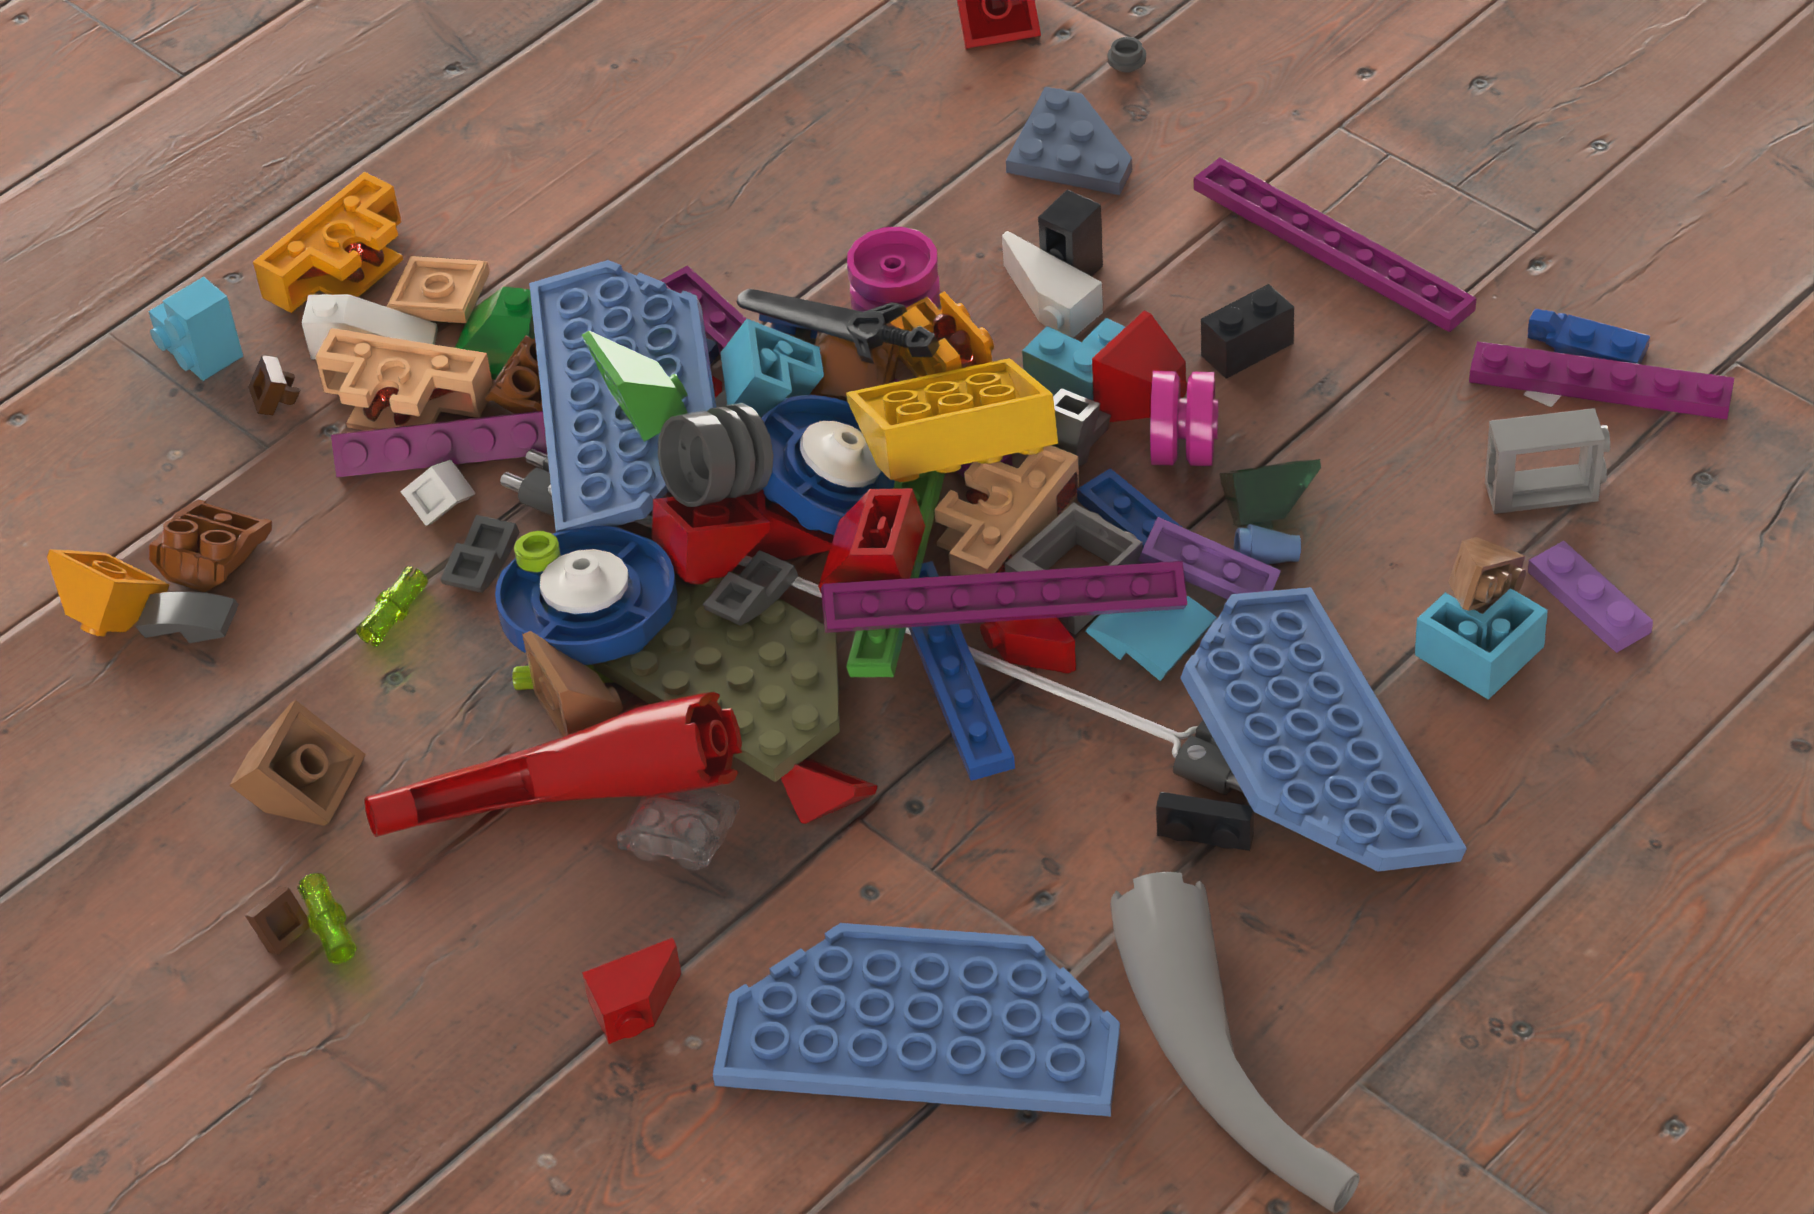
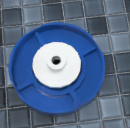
M818 395L794 396L786 398L762 416L761 419L764 421L770 435L773 450L772 474L767 486L763 488L764 495L768 500L781 505L795 516L806 529L820 530L835 535L839 520L869 489H893L895 481L890 480L877 467L848 402Z
M590 526L553 533L558 539L561 556L548 564L544 571H525L518 566L516 558L502 570L495 591L500 624L509 641L524 653L526 651L522 634L531 631L546 640L554 648L583 665L615 660L640 652L672 619L676 610L677 588L675 574L667 553L653 540L618 527Z

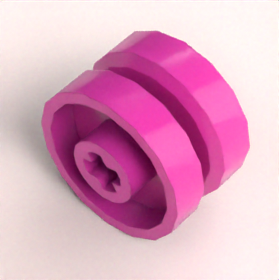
M883 227L867 232L857 239L849 249L847 269L850 281L851 307L853 310L864 312L891 302L904 305L907 308L926 297L937 308L939 307L940 282L937 249L932 240L920 231L906 227Z
M1153 371L1150 425L1151 465H1174L1179 456V440L1186 439V460L1190 466H1213L1214 439H1218L1219 399H1215V372H1192L1188 377L1187 398H1180V377L1176 371Z

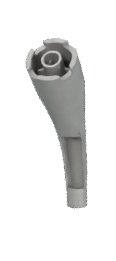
M1156 872L1134 878V889L1123 896L1119 891H1115L1111 897L1110 908L1114 935L1130 986L1143 1016L1162 1051L1200 1105L1240 1146L1295 1189L1331 1212L1338 1213L1346 1206L1356 1191L1360 1180L1359 1173L1324 1148H1316L1287 1125L1260 1096L1235 1058L1205 886L1201 881H1198L1195 886L1184 883L1182 873Z

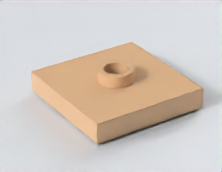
M410 256L386 307L427 321L467 323L490 273L488 262Z

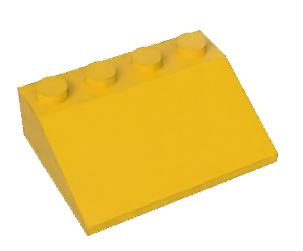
M1010 358L846 393L848 404L877 467L890 480L897 482L913 481L919 478V474L931 471L939 473L954 472L959 470L961 465L972 462L981 464L996 463L1001 461L1004 455L1013 453L1023 455L1037 454L1042 452L1046 446L1058 444L1053 394Z

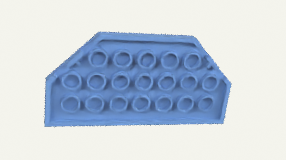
M610 260L531 282L529 286L555 530L559 532L590 526L616 527L644 519L653 509V499L663 498L668 492L658 460V437L660 433L645 442L642 440L609 392L582 334L591 331L657 361L668 377L675 373L683 384L688 396L682 399L688 413L708 411L710 408L716 407L701 304L697 296L684 290L681 294L668 289L662 281L640 272L637 276L628 273L622 269L620 264Z
M1312 588L1231 594L1217 620H1214L1202 638L1199 648L1189 658L1180 679L1253 811L1377 872L1460 862L1467 849Z
M839 923L825 932V939L806 952L800 948L769 968L770 975L751 987L744 984L729 994L713 1070L714 1086L1111 1117L1121 1035L1120 1022L1108 1010L1103 1012L1089 998V992L1064 967L1059 969L1045 955V948L1033 936Z

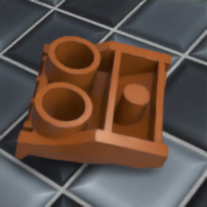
M891 323L887 324L888 326L896 327ZM817 331L815 346L820 347L824 377L809 395L826 396L848 402L847 392L894 383L901 346L883 342L881 346L872 349L874 364L861 361L854 342Z
M525 336L497 376L484 400L488 402L494 401L514 414L543 411L535 338L531 339Z
M198 499L174 513L171 520L163 524V532L156 540L150 543L149 560L167 581L206 592L226 581L227 575L239 567L258 544L266 540L272 531V520L265 518L261 520L206 504V501Z

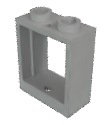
M1595 408L1489 421L1485 485L1494 514L1599 501L1600 483L1607 481V468L1603 455L1604 452L1610 451V434L1606 425H1600ZM1580 447L1578 464L1515 472L1517 454Z
M1072 503L1005 563V572L1048 570L1076 544L1110 563L1108 566L1142 564L1143 562L1138 560L1143 550V542L1138 540L1132 533L1123 531L1105 521L1099 514L1090 512L1076 503ZM1096 615L1057 618L1068 631L1077 634Z

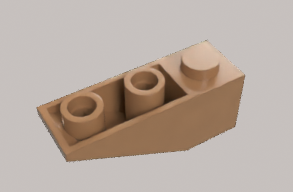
M1478 537L1462 540L1448 581L1462 609L1469 611L1493 604L1510 588L1519 592L1526 576V570L1522 568L1526 556Z

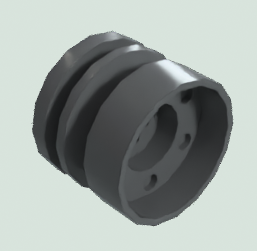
M744 403L730 404L723 407L710 408L708 411H697L672 416L663 424L658 437V460L662 477L670 493L678 502L686 507L702 506L722 501L724 498H737L742 495L759 493L767 486L772 474L773 450L770 435L758 413Z

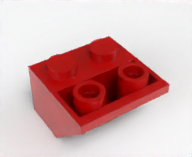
M913 488L869 489L839 520L818 585L820 592L823 584L909 579L911 577L925 530V523Z

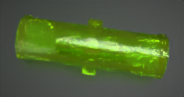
M406 566L388 590L380 592L376 597V605L362 623L356 627L358 636L365 643L368 644L371 638L375 636L371 641V645L379 646L395 623L406 618L409 614L408 608L410 604L428 585L427 577L422 571L416 568L414 573L409 576L413 571V566Z
M313 873L305 876L299 881L297 890L309 912L307 917L309 927L312 932L318 934L328 961L333 964L344 963L350 960L357 950L345 925L346 913L342 905L333 898L325 875Z

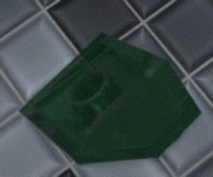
M1303 459L1219 473L1234 525L1247 526L1252 524L1267 529H1274L1273 520L1285 519L1321 469L1320 459Z

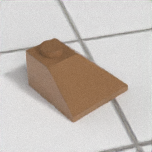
M529 631L522 634L535 696L561 737L608 720L623 711L622 702L613 686L606 688L595 671L565 655L535 633Z
M295 700L289 704L249 750L229 786L265 813L325 826L331 821L366 754Z

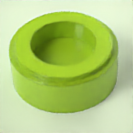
M545 531L529 532L521 536L514 545L518 566L529 572L544 571L548 564L561 556L558 539L555 535Z

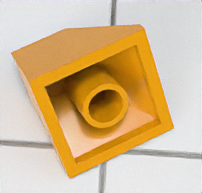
M49 549L47 555L65 615L81 622L80 629L96 636L104 637L107 632H126L139 620L150 594L167 592L170 585L105 552Z

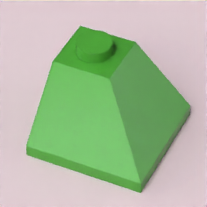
M591 331L582 334L609 392L644 442L659 434L663 424L670 417L688 413L682 401L688 394L675 373L668 377L657 361Z

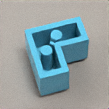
M204 276L148 311L153 325L150 334L158 348L162 351L167 349L174 355L182 369L185 371L190 369L203 381L243 357L228 298Z
M1105 318L1082 342L1046 326L1022 350L1023 369L1048 389L1053 396L1062 388L1093 401L1092 358L1116 337L1125 326Z
M750 319L744 321L720 353L727 405L744 403L753 408L761 418L786 398L809 395L824 377L820 347Z
M1510 588L1490 608L1481 614L1474 609L1469 611L1462 609L1458 600L1445 592L1417 618L1415 656L1489 700L1544 648L1548 610Z

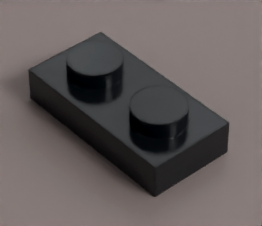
M1160 792L1156 805L1157 836L1171 838L1176 841H1192L1216 845L1225 849L1235 848L1250 851L1254 837V811L1251 806L1167 792Z

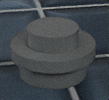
M1122 37L1115 40L1107 55L1109 65L1121 72H1133L1141 68L1146 62V50L1138 39L1132 37Z

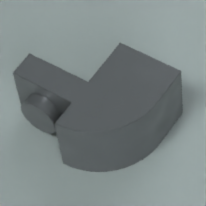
M1061 388L1053 396L1058 444L1052 446L1077 455L1078 465L1082 466L1088 461L1091 446L1108 430L1111 415L1099 411L1100 403Z

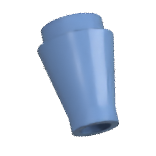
M1248 524L1247 528L1236 529L1234 550L1267 565L1288 561L1298 562L1301 554V538L1299 535H1289Z

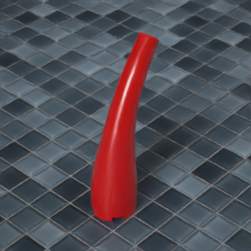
M716 692L671 699L634 708L608 720L534 747L436 775L404 787L366 796L364 798L365 812L373 835L379 837L416 826L537 803L614 797H653L730 784L738 775V771L731 769L733 754L742 753L740 729L732 708L721 709L717 703L720 694Z

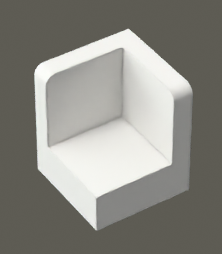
M452 460L431 466L400 491L426 526L433 524L456 504L466 501L475 495V491Z

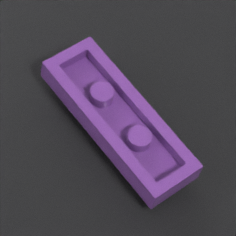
M1157 517L1138 560L1143 563L1183 561L1186 582L1225 599H1229L1231 594L1273 591L1281 572L1279 569L1160 517Z
M1565 541L1529 560L1528 573L1616 653L1652 633L1653 620Z

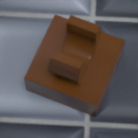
M262 355L248 386L258 414L273 416L279 402L293 405L299 396L300 389L291 387L295 375L282 371L277 357Z
M279 886L245 914V917L267 951L276 955L313 926L291 890L283 886Z

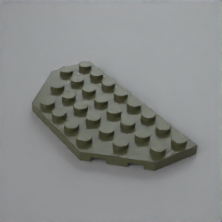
M674 571L677 605L672 619L640 652L615 660L592 664L594 670L649 704L707 692L720 694L717 703L721 709L732 708L740 729L742 753L733 754V756L776 782L792 770L794 764L801 763L840 733L836 632L825 633L824 624L780 598L760 615L740 626L705 610L703 606L704 602L724 577L712 578L705 584H691L685 582Z

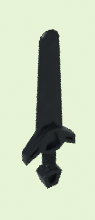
M755 289L744 290L737 297V304L742 309L854 342L861 361L874 364L872 349L881 346L883 342L908 348L912 357H933L940 346L936 336L922 326H918L912 331L888 326V323L907 312L904 305L893 302L862 312Z

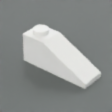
M1009 231L1002 235L1004 267L1038 321L1045 327L1048 326L1074 338L1103 313L1101 281Z
M349 294L308 295L302 319V327L311 359H316L315 356L331 328L434 345L438 332L436 323Z

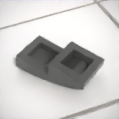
M476 515L464 544L456 543L440 579L442 584L483 593L501 570L520 533L516 523Z
M759 550L739 576L728 572L704 602L703 606L705 610L741 626L764 612L791 586L798 577L795 566Z
M163 592L150 594L135 627L144 638L181 632L189 643L222 638L226 636L239 604L233 598L209 593Z

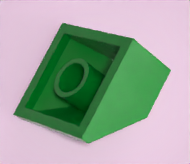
M501 287L472 310L455 348L487 353L492 380H496L502 368L525 336L531 339L535 338L530 289Z

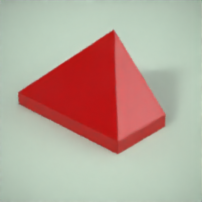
M806 758L799 764H794L793 769L781 777L799 821L803 824L876 794L878 785Z

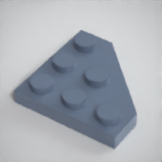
M1045 87L1006 159V173L1116 195L1121 194L1132 172V157L1084 95Z

